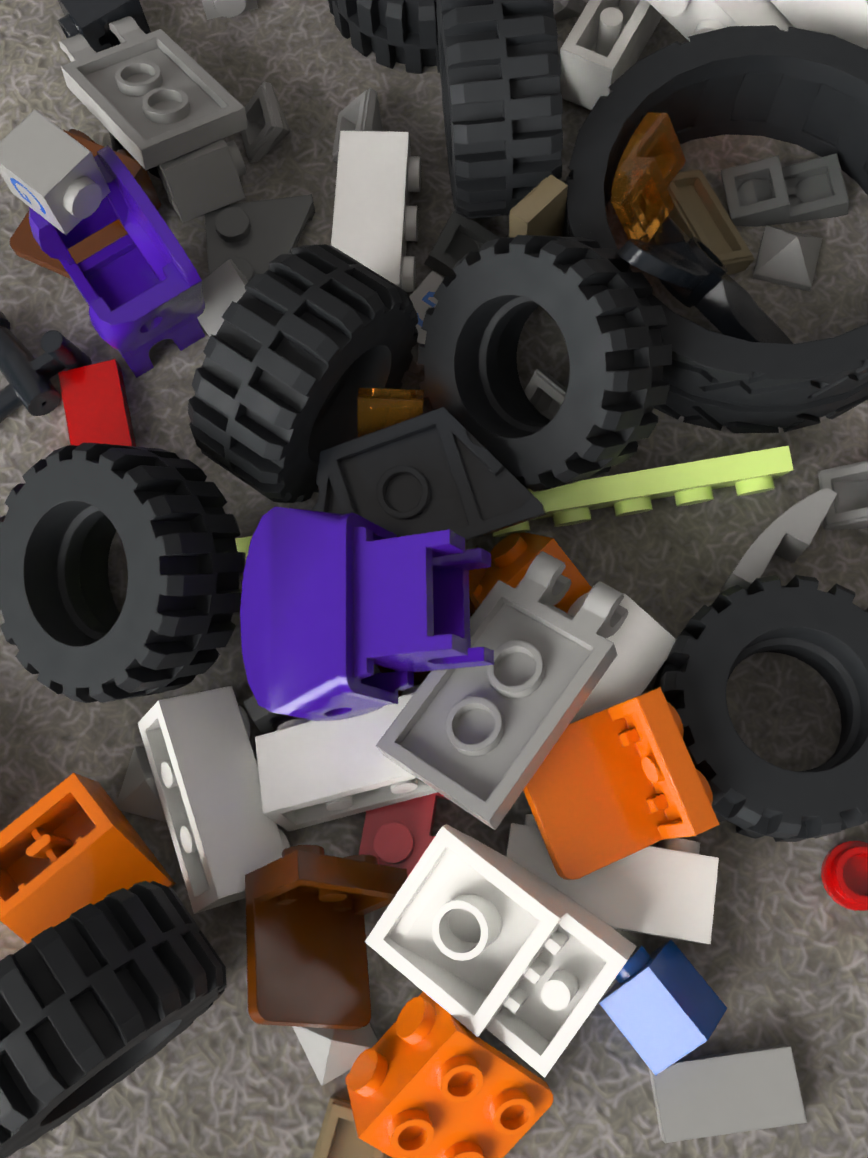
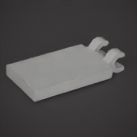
M127 16L109 23L110 30L117 36L121 44L96 53L81 34L59 41L60 48L68 55L71 61L61 66L66 86L145 170L248 128L245 107L162 29L145 34L139 28L136 21L131 16Z
M543 551L534 558L525 576L516 588L498 580L470 618L471 648L486 647L494 650V665L431 671L376 744V747L385 757L493 830L497 829L616 658L615 645L606 638L614 635L619 630L628 615V610L619 605L624 598L623 593L600 581L590 590L575 617L553 606L565 596L572 582L571 579L561 575L566 567L565 563Z

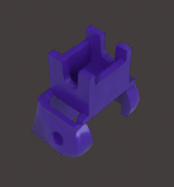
M107 145L97 151V156L94 159L111 192L101 201L97 210L91 216L82 219L67 235L30 207L29 223L33 237L40 248L51 258L59 259L89 307L91 324L99 336L120 352L135 377L138 378L154 368L149 357V351L157 342L163 339H172L180 351L205 337L197 319L205 309V300L203 298L202 280L184 249L130 171ZM119 219L127 235L76 264L68 249Z
M284 507L272 508L261 517L251 538L243 572L240 606L242 655L248 684L258 705L273 713L313 721L353 718L378 710L385 705L398 704V690L403 691L414 686V672L494 665V650L486 647L471 648L469 570L491 567V553L483 548L465 550V538L450 529L397 537L396 534L356 513L337 514ZM374 664L395 670V672L374 674Z

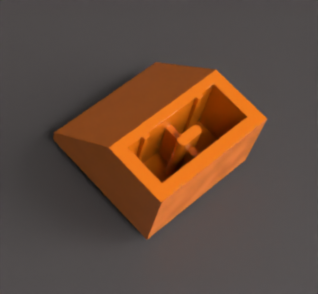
M74 772L0 832V921L27 944L32 941V938L47 928L55 927L70 918L71 914L90 903L94 905L102 901L108 894L124 888L128 890L134 884L144 881L149 883L154 881L170 888L176 884L100 783Z

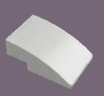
M447 824L440 828L365 940L366 944L474 1035L479 1037L487 1029L543 1077H546L637 947L604 921L540 877Z

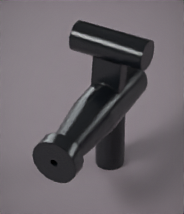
M1 311L0 371L9 385L0 391V423L22 405L33 416L48 414L61 401L60 394L49 379L66 368L71 370L91 365L92 361L90 357L56 330H50L42 336L41 347L45 353L35 359L30 351L10 331V322Z

